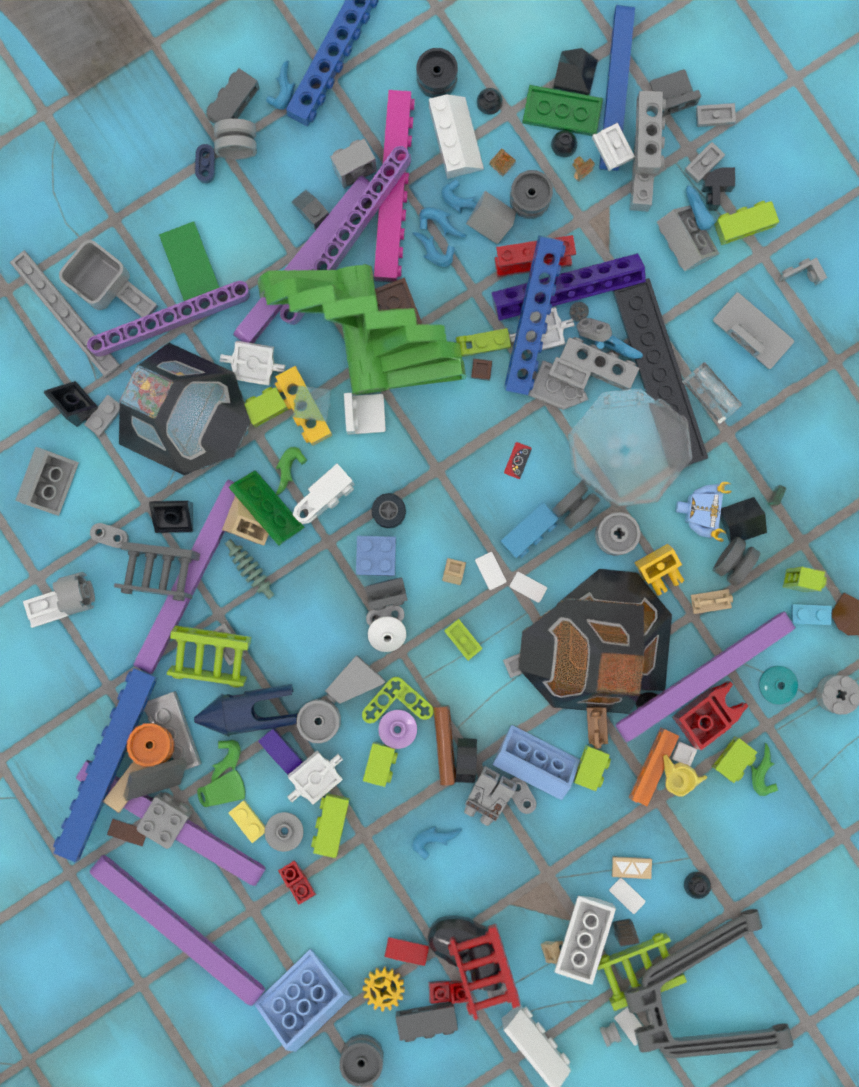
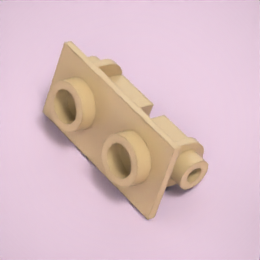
M729 589L691 595L693 613L697 614L732 608L733 597L729 594Z

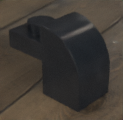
M735 167L717 168L704 181L701 192H709L706 194V204H709V211H716L719 208L720 192H732L734 189Z
M458 738L456 782L475 783L477 739Z

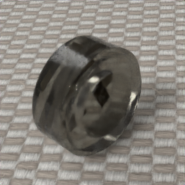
M583 302L574 303L569 310L571 319L576 322L587 318L589 314V309Z

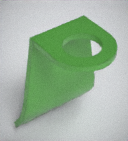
M233 770L197 790L198 799L203 807L243 800L246 793L243 780L237 770ZM201 792H202V793L204 794V796H205V802L203 801V799H202V797H201Z

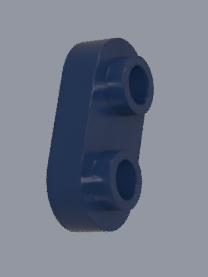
M202 144L196 149L195 175L201 183H210L215 177L216 154L213 147L208 144ZM208 153L209 157L204 158V154ZM209 172L208 176L206 177L203 176V173Z

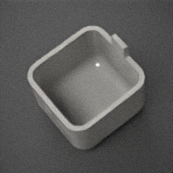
M92 240L84 241L59 272L61 282L97 310L106 309L130 277L129 271L118 259Z

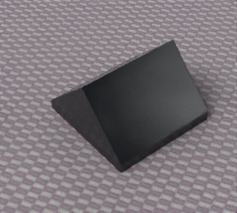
M76 381L44 390L46 397L76 427L98 409L96 403Z
M755 497L721 508L720 518L729 543L735 537L745 541L767 533L765 512Z
M188 500L149 501L155 533L193 532V502Z

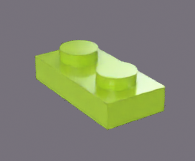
M459 619L444 630L467 660H470L483 649Z

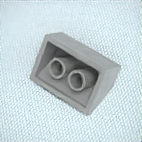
M690 205L673 209L657 221L660 232L665 236L670 250L674 252L679 266L684 271L693 269L720 254L707 230H701L697 227Z
M35 447L15 501L59 516L79 462Z

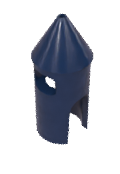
M288 684L245 691L239 695H224L222 693L194 717V722L227 737L235 734L297 725V713L260 717L254 710L256 702L292 695V692H294L293 686Z

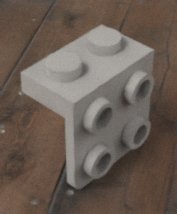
M160 792L155 796L137 826V831L164 848L169 849L184 824L190 819L193 811L190 810L187 804L178 803L173 800L174 797L169 793Z

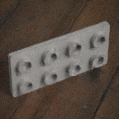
M738 292L713 319L717 326L768 369H771L794 343V340Z

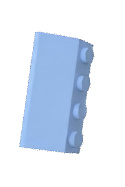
M511 725L497 752L493 765L562 800L572 786L580 759Z

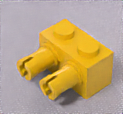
M669 544L634 562L642 578L648 584L651 583L658 596L662 595L661 590L664 593L668 590L661 579L662 576L668 574L673 586L679 585L678 581L680 583L684 582V578L678 570V567L682 564Z

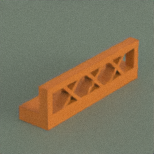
M660 727L629 795L632 801L648 806L665 769L663 756L667 755L670 758L679 738L678 735Z

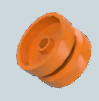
M153 723L143 724L136 727L130 733L127 740V751L130 758L136 764L143 767L155 766L167 762L172 757L174 739L172 734L164 727ZM153 743V747L148 748V744Z

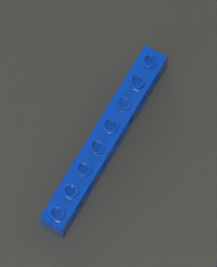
M345 0L286 108L288 117L307 127L310 121L313 122L317 116L316 110L319 105H323L327 90L333 87L334 77L337 73L341 72L345 57H349L351 54L353 42L359 39L363 24H367L370 18L369 13L372 8L377 6L379 0ZM359 3L365 4L363 7L356 6ZM354 19L356 22L350 24L348 20ZM342 35L347 36V38L344 40L339 39V37ZM331 52H338L336 56L330 55ZM323 68H329V69H330V70H329L328 72H326V73L321 72V70H322ZM314 84L321 85L318 89L312 88ZM306 100L312 101L310 105H303V102Z
M538 235L504 388L506 391L528 395L529 390L533 389L534 379H532L533 372L537 371L539 361L536 359L543 347V342L541 341L542 334H545L547 330L545 320L546 316L551 313L552 304L550 299L551 296L555 295L556 291L555 277L559 276L561 265L558 264L560 257H563L565 253V245H563L564 242L562 240ZM551 253L553 260L548 264L544 263V256ZM542 273H548L549 276L545 283L539 281ZM539 292L544 293V299L541 302H536L535 295ZM533 312L540 313V317L536 321L530 320ZM529 331H535V337L532 340L526 339V334ZM525 350H530V357L526 359L522 358V352ZM520 369L527 370L524 377L517 376Z

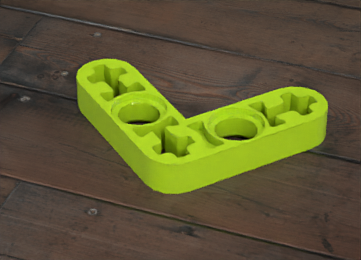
M392 677L362 712V718L365 722L374 723L396 698L423 720L431 718L434 710L433 706L402 678ZM392 681H400L399 686L401 689H395L392 694H395L393 698L388 692L384 691L386 687L388 690L392 688ZM407 693L415 694L416 701L409 704L405 701ZM380 695L388 696L389 702L387 705H380L378 703ZM419 699L423 701L420 703L422 707H429V715L424 714L422 716L419 707L416 710L412 708L418 703ZM373 702H375L377 707L383 709L381 712L377 709L374 713V719L366 718V711H372L375 707L371 705Z

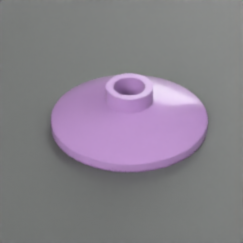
M393 710L382 717L378 728L379 736L383 743L391 748H405L414 741L417 734V724L408 712ZM395 726H399L401 728L400 733L394 732Z

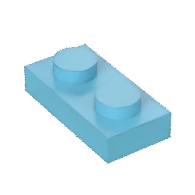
M791 604V621L793 624L831 625L832 606Z

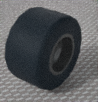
M387 493L380 495L373 502L371 508L372 517L375 522L384 528H395L405 519V504L395 494Z

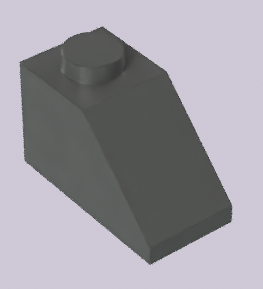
M307 190L291 201L315 231L329 215V212L317 198Z

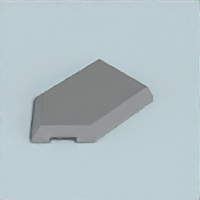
M542 361L533 389L530 390L528 396L562 410L588 400L584 390L548 376L553 364Z

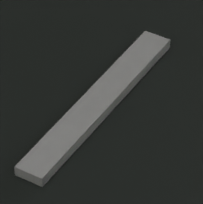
M25 250L10 261L11 265L106 378L121 367L111 353L98 357L88 349L87 342L95 334ZM96 343L94 350H99L102 347V343Z

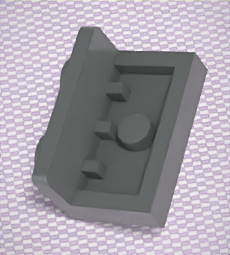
M402 577L365 587L370 610L379 611L385 609V606L392 604L393 606H399L404 604V601H408Z

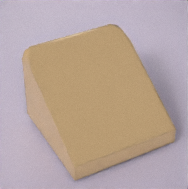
M447 558L442 581L461 585L466 562Z

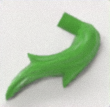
M297 447L288 448L276 469H281V480L276 492L277 495L286 489L289 481H293L291 466L294 460L297 458L301 465L307 462V459Z
M218 741V749L228 748V754L222 761L212 765L215 769L211 782L218 779L227 768L231 767L232 770H235L241 753V748L237 741Z
M766 743L762 762L757 768L751 765L752 785L754 791L759 796H766L779 791L776 783L766 786L764 782L767 771L775 765L771 763V753Z

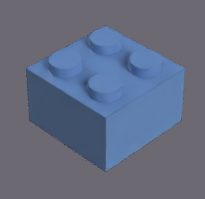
M357 536L356 575L395 576L396 537Z

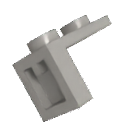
M807 258L799 263V267L795 269L789 267L784 270L779 281L782 282L806 269L809 280L814 282L815 286L822 283L827 276L817 258L811 261Z

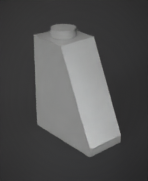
M355 656L325 691L328 693L327 697L333 703L338 702L340 704L383 685L386 680L359 656Z

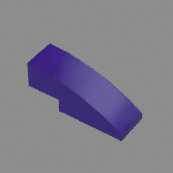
M276 728L270 730L258 741L287 775L304 762Z

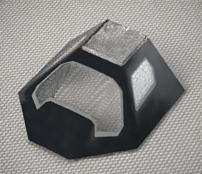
M166 344L137 365L120 399L119 445L184 476L198 469L215 465L219 461L235 457L251 424L242 392L237 383L236 374L174 344Z

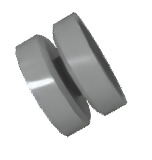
M224 119L215 123L214 135L217 139L214 142L216 155L226 159H246L256 155L257 144L254 140L256 137V125L253 122L244 119Z
M621 512L612 513L603 518L595 530V540L599 548L606 554L613 556L627 554L632 551L639 543L641 535L636 520L629 514ZM618 531L620 533L619 538H617V535H614V532Z
M315 699L308 702L300 709L297 716L299 733L305 740L312 743H323L330 740L338 732L341 725V715L338 708L326 699ZM316 718L322 719V723L320 725H317L318 722L315 720Z

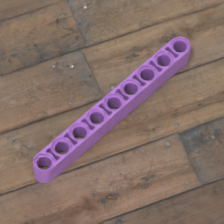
M236 281L97 334L88 340V349L95 356L102 357L238 305L249 299V287L244 281ZM239 288L246 289L242 295L236 294V291ZM221 295L228 296V299L226 301H218ZM207 301L210 303L208 308H201L203 302ZM185 309H192V313L190 315H183V311ZM173 315L174 320L172 322H165L167 316ZM156 322L155 328L147 329L149 323ZM132 329H138L137 335L130 336L129 334ZM120 336V340L117 343H112V338ZM96 343H102V347L99 350H94Z

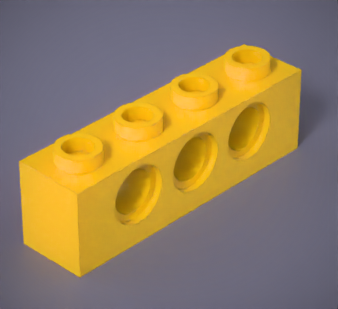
M296 366L275 376L278 381L275 385L279 393L284 392L286 396L284 402L289 410L293 409L295 415L292 417L297 426H302L304 432L301 434L306 443L310 442L314 446L333 436ZM297 386L298 392L294 395L289 394L290 387ZM300 403L307 404L305 411H298L297 407ZM310 419L316 420V426L313 428L306 426L307 421Z

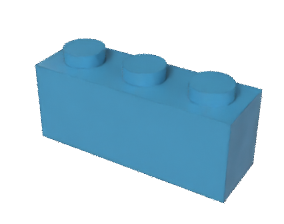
M542 502L506 535L500 543L515 559L518 556L522 558L529 552L527 548L532 543L537 545L543 539L542 534L546 530L550 533L557 526L556 521L559 518Z

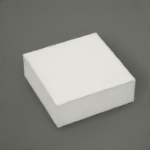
M678 741L671 759L691 766L698 749Z

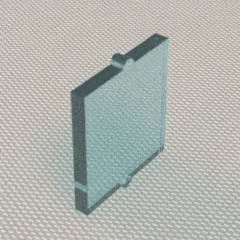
M297 386L296 399L293 401L295 403L293 417L327 422L328 410L331 407L329 404L331 390Z

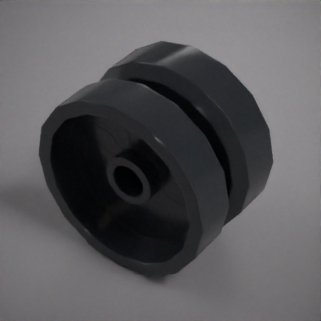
M443 48L426 50L419 57L416 64L419 89L431 98L449 95L457 84L458 64L454 55Z

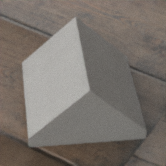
M484 191L466 224L495 244H498L513 226L516 212Z

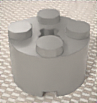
M84 572L61 577L57 582H53V590L57 593V607L60 612L72 615L94 608L91 605L95 601L94 589L91 581H86L84 578L87 576Z
M828 675L821 679L816 691L817 702L823 709L831 713L840 715L851 713L859 705V686L848 676Z

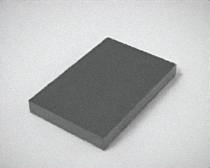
M185 757L129 773L123 795L125 800L128 801L180 785L187 765Z

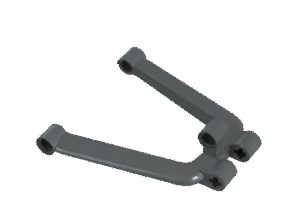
M757 909L741 912V916L732 919L655 963L644 973L642 986L632 987L624 991L629 1012L638 1013L644 1011L646 1020L650 1023L649 1026H642L634 1030L640 1052H650L659 1049L669 1058H685L774 1048L784 1050L793 1047L794 1043L790 1028L785 1023L777 1024L772 1028L764 1030L672 1037L665 1018L661 1000V987L666 982L749 934V932L762 929Z

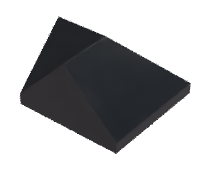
M583 48L561 51L553 89L590 95L598 60Z

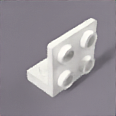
M344 393L346 432L348 435L386 431L383 394L353 396L352 393Z

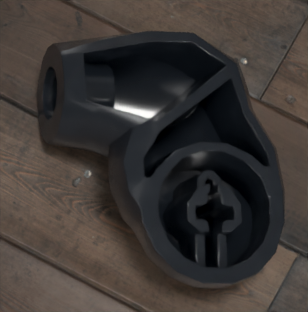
M458 915L438 918L432 923L428 931L430 949L438 957L458 967L455 956H451L448 944H451L450 939L455 937L458 944L486 935V932H489L488 926L480 925L469 917ZM485 943L460 951L463 963L491 955L495 950L493 943ZM495 962L469 970L472 982L496 975L501 971L499 963L495 964ZM499 982L480 988V990L497 991L502 988V984Z

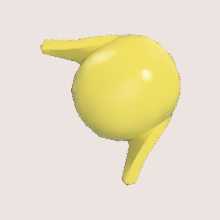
M667 755L663 756L666 775L665 786L670 793L683 797L707 779L706 775L697 776L696 771L688 764L681 762L674 764Z

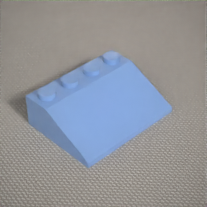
M310 949L254 1005L285 1050L296 1052L352 996L334 973Z

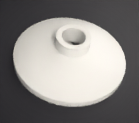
M380 617L373 621L368 629L370 644L382 652H391L398 649L406 639L405 626L395 617ZM386 635L391 636V638L385 639L384 637Z

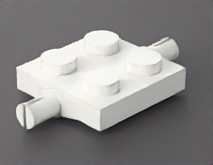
M556 307L551 308L550 315L546 316L547 330L545 334H542L541 338L543 342L542 351L565 345L563 329L574 327L573 319L561 321ZM532 313L530 316V320H538L540 317V313ZM529 331L526 334L527 340H532L535 337V331ZM516 333L510 334L511 342L515 340Z
M236 341L232 356L223 354L220 356V362L231 363L232 371L235 373L236 380L269 386L273 371H285V365L274 363V347Z
M317 750L287 775L296 788L287 796L288 799L293 803L294 800L302 795L312 804L316 803L343 780L335 770V766L343 761V758L337 754L329 761Z

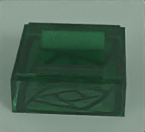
M782 485L775 486L768 504L771 506L780 505L786 487Z

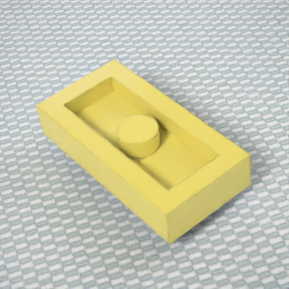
M245 800L229 812V815L251 843L265 833V825Z

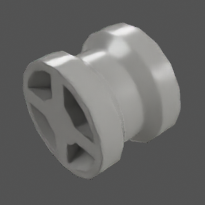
M614 1022L610 1023L606 1028H600L607 1047L611 1046L613 1042H621Z

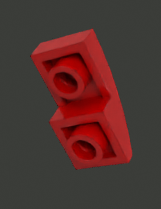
M295 860L278 870L298 905L317 895Z
M388 937L384 957L425 966L429 946Z
M462 981L428 982L429 1002L431 1004L469 1002Z

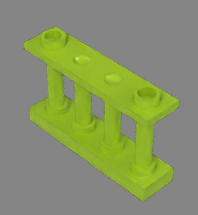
M175 625L171 631L170 639H176L178 642L175 666L171 665L167 675L175 679L189 678L229 684V686L234 688L243 687L247 676L240 675L242 654L251 645L252 637ZM187 641L195 642L197 645L194 668L183 667L185 642ZM207 644L216 647L213 671L202 670L204 646ZM226 647L235 650L232 674L221 673L223 650Z
M657 933L650 940L610 956L608 954L601 956L597 969H604L613 992L609 1000L614 1011L628 1005L624 992L620 991L611 965L622 961L631 988L642 986L638 983L629 958L640 954L647 970L652 966L647 953L648 950L658 947L662 959L668 957L669 953L665 944L671 942L666 933ZM681 973L666 982L661 987V992L686 983L685 975Z

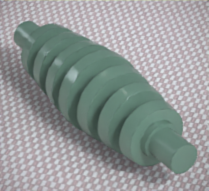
M231 539L227 541L225 545L230 550L229 557L235 556L236 558L232 562L234 564L240 563L236 567L237 570L245 569L240 575L244 577L249 574L250 576L246 578V581L249 583L254 580L251 586L253 588L258 586L257 592L259 594L261 592L264 593L268 600L272 598L274 593L269 587L271 583L270 581L264 582L267 576H259L263 572L262 568L255 570L259 563L256 561L251 565L250 563L254 558L250 556L246 559L245 557L249 553L247 551L241 553L243 549L241 545H235Z

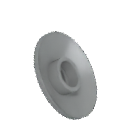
M288 812L275 814L268 820L265 826L266 841L277 851L286 852L293 850L300 844L303 838L304 830L298 817ZM286 827L288 829V833L283 834L281 829Z

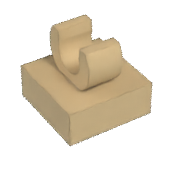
M545 941L541 943L546 963L557 964L560 955L559 946L563 944V941Z

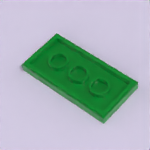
M529 85L522 123L593 136L597 134L603 98Z
M194 221L159 234L184 301L220 288Z
M256 470L229 486L233 494L278 546L305 528Z

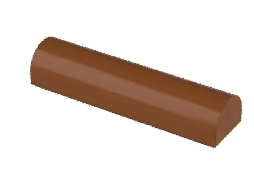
M450 706L433 707L440 785H454L456 782Z

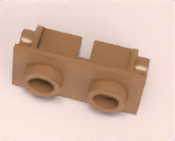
M587 707L589 744L599 749L602 747L601 745L608 744L606 707Z

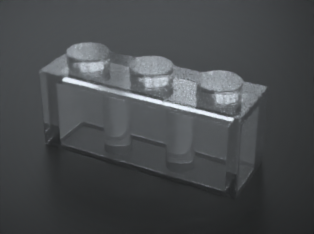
M705 362L682 381L719 424L743 405Z

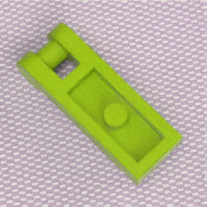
M508 328L455 338L456 343L460 344L462 357L511 348ZM471 342L472 348L467 349L466 343Z

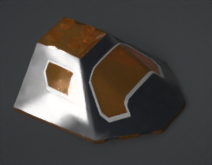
M598 569L557 603L558 605L565 599L644 605V656L602 653L597 686L665 691L672 614L638 573ZM563 620L555 628L554 633L557 636V653L553 680L585 684L589 652L587 639L570 621ZM590 622L604 642L628 644V637L621 627Z
M564 598L551 611H547L533 625L522 631L518 669L553 708L587 710V707H606L607 712L631 713L640 695L644 665V604Z

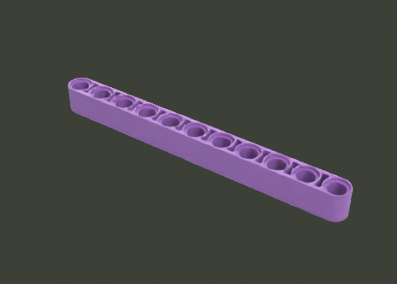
M397 146L392 150L309 270H320V266L323 264H327V270L337 269L410 165L411 156L405 147ZM400 154H406L404 160H397V157ZM388 170H395L391 177L386 176ZM379 185H382L383 190L379 193H376L375 188ZM367 201H371V207L365 209L364 204ZM361 217L360 223L354 225L353 219ZM344 233H350L349 238L343 241L342 235ZM335 248H338V254L336 256H331V251ZM284 304L280 311L281 319L290 325L297 324L305 314L294 312L293 318L287 319V314L290 311L289 304Z
M361 175L284 270L310 269L370 183L368 179ZM262 297L236 328L233 335L242 342L254 343L280 312L284 304L267 305L266 297Z
M229 479L224 484L191 549L200 553L199 561L192 560L189 563L184 589L185 593L194 594L225 533L222 528L235 497L229 489V486L234 482ZM179 575L171 591H176ZM173 596L167 597L134 662L135 667L153 674L171 640L172 629L175 625L178 626L191 599L185 598L184 601L173 600Z
M785 611L777 614L615 724L616 728L625 742L634 739L780 640L796 627Z
M85 761L76 776L77 780L80 782L82 780L85 781L87 773H85L86 768L92 761ZM117 776L115 777V779H114V781H113V784H112V786H111V788H110V791L113 789V787L116 785V783L120 780L119 777H117ZM144 795L131 799L124 808L142 819L154 798ZM190 820L184 824L176 838L177 841L250 885L256 886L266 870V867Z
M102 855L89 872L95 879L246 1004L253 1006L263 994L265 988L258 980L109 857Z

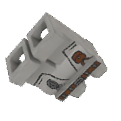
M484 766L467 798L464 813L473 817L476 811L483 814L480 821L489 826L493 820L497 821L509 799L515 793L517 784L504 776H501L498 781L500 774Z

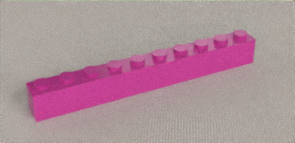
M388 91L383 163L395 147L403 146L408 150V147L412 145V136L409 135V129H413V117H410L411 110H414L415 99L412 98L411 91ZM400 154L397 157V160H404L406 154ZM388 170L386 176L391 177L395 170ZM406 171L379 208L374 281L394 282L398 277H401L402 266H399V258L403 259V247H400V240H404L405 228L401 227L402 221H406V210H403V203H407L408 191H404L405 184L409 183V173Z

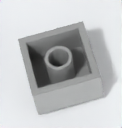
M365 139L355 140L349 147L338 149L330 156L333 169L343 188L352 185L361 175L367 177L377 171L375 157Z

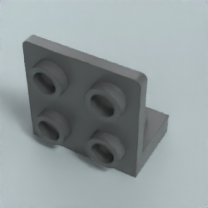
M685 69L650 81L652 91L663 92V99H666L665 111H662V117L696 106L701 98L699 90L693 91Z

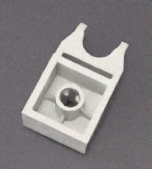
M336 464L308 489L310 493L296 505L293 516L302 524L312 522L328 508L333 509L340 502L338 500L343 495L345 497L354 490V482ZM303 509H308L309 514L306 518L300 517V512Z

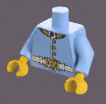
M722 482L721 484L705 485L696 489L693 494L688 496L687 502L677 501L676 512L686 514L685 522L689 523V527L699 536L715 538L717 541L723 542L722 538H718L720 533L726 534L724 530L719 529L723 494L720 492L730 494L732 491H725L724 488L727 484L730 485L731 483Z

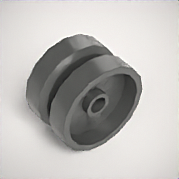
M527 170L520 173L514 179L510 192V204L518 216L525 219H535L542 216L548 210L553 196V186L550 179L544 173L537 170Z
M583 481L576 485L552 509L558 517L563 516L567 511L570 512L563 522L569 529L573 528L579 521L584 520L593 511L592 508L600 501L594 493L589 494L584 500L581 498L588 491V486Z
M735 537L719 556L712 571L719 576L727 574V581L733 586H738L755 566L760 557V551L754 547H749L745 550L746 542L739 537Z
M361 1034L351 1037L345 1043L341 1052L339 1069L342 1077L349 1084L356 1087H366L373 1084L379 1078L383 1068L384 1056L381 1044L375 1038Z

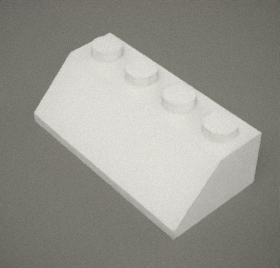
M447 94L429 99V110L447 179L484 170L466 98Z
M577 897L555 967V973L591 985L593 984L616 910L613 903L594 897Z
M522 1006L513 1008L502 1017L504 1031L548 1086L560 1087L571 1072L569 1058L564 1052L560 1054L556 1049L558 1047L552 1037L547 1038L544 1034L546 1032L544 1027L539 1022H534L531 1018L533 1014L526 1006L524 1008Z

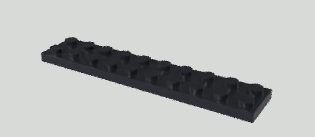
M650 278L646 279V282L613 290L612 292L629 344L643 354V357L635 359L637 367H639L638 372L670 470L708 459Z

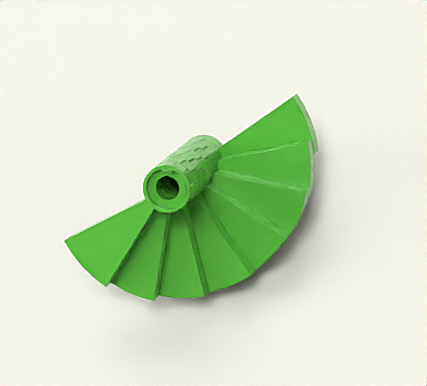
M367 264L348 266L338 270L267 271L258 278L260 298L266 297L267 305L289 304L290 312L324 314L325 320L342 325L353 395L377 393L393 388L458 381L466 378L460 344L446 340L444 325H417L414 309L378 311L372 267Z

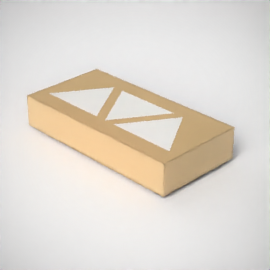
M612 856V877L651 879V858Z

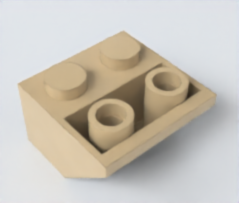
M235 496L222 530L264 546L269 534Z

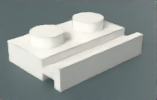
M618 123L592 136L609 171L634 159L635 156Z
M53 591L23 601L31 628L70 616L65 612L59 611L57 607V593Z

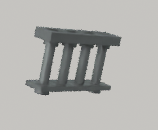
M122 542L121 549L128 551L129 560L124 584L114 583V587L121 589V593L132 594L133 591L173 596V600L184 601L185 598L192 599L193 595L185 593L184 589L189 563L192 560L199 561L200 553L187 549ZM140 554H145L147 558L141 587L132 586L137 557ZM157 556H163L164 562L159 589L149 588L154 559ZM174 558H179L181 567L176 591L167 590L171 562L174 561Z

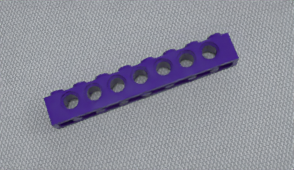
M637 253L559 274L558 277H555L556 291L555 295L551 296L550 303L553 307L646 282L645 266ZM549 277L539 279V281L545 283ZM527 283L491 292L493 307L499 321L520 315ZM542 292L535 295L536 302H541L544 299V293Z

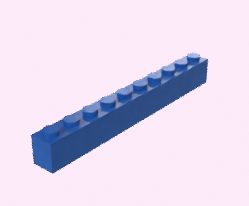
M134 668L133 671H129L125 679L127 685L125 689H121L117 700H119L117 708L114 707L110 713L109 726L106 725L101 735L103 740L101 744H97L93 754L96 756L93 763L90 762L86 768V779L81 781L77 790L80 793L77 799H74L70 805L69 810H71L69 818L66 817L62 823L61 829H63L61 836L56 838L53 844L55 848L53 854L73 862L80 860L103 807V800L107 797L126 754L127 740L130 733L138 726L157 682V677Z

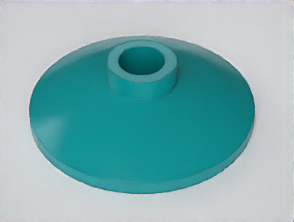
M773 666L762 674L759 688L762 696L770 703L785 704L795 697L798 690V681L790 669L783 666ZM779 682L783 683L782 689L777 687Z

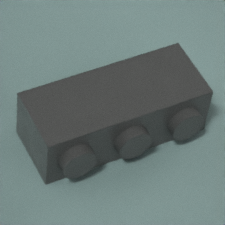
M238 68L236 73L233 72L229 77L228 84L218 92L215 102L210 103L207 107L206 115L209 121L215 124L224 119H238L260 89L258 81L240 68Z
M451 1002L396 1011L400 1041L412 1042L418 1037L428 1039L440 1033L450 1035L458 1030L455 1007Z

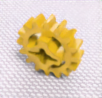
M384 966L383 971H380L377 967L375 974L371 971L369 972L370 979H364L367 985H363L362 990L367 992L364 993L363 997L369 998L367 1004L373 1003L374 1010L378 1006L381 1007L382 1012H384L385 1007L392 1010V1004L395 1006L399 1005L397 999L403 1000L401 993L405 992V987H402L404 980H398L400 973L394 975L393 968L387 971L386 966ZM392 980L395 982L397 990L392 986ZM384 986L387 987V990L385 989L384 992L380 991ZM371 988H372L373 991H375V993H376V998L373 996V994H372V992H371Z

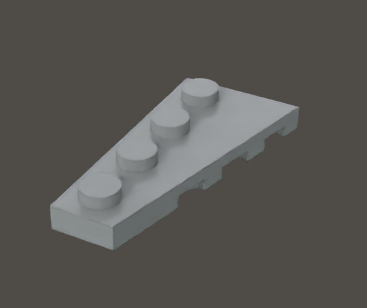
M176 691L148 701L144 711L149 717L150 723L164 727L172 734L174 739L173 759L185 757L187 761L185 770L202 764Z

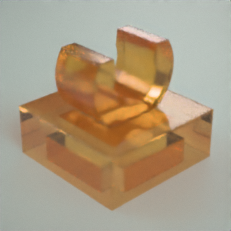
M501 148L489 162V165L504 176L516 163V160Z
M578 156L573 161L572 165L576 169L574 177L579 182L593 170L595 163L591 158L584 162Z

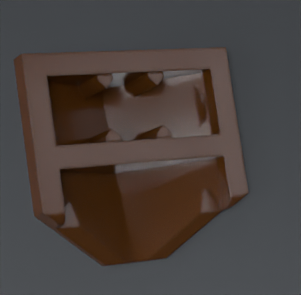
M843 593L832 609L831 618L837 628L848 636L859 635V600Z

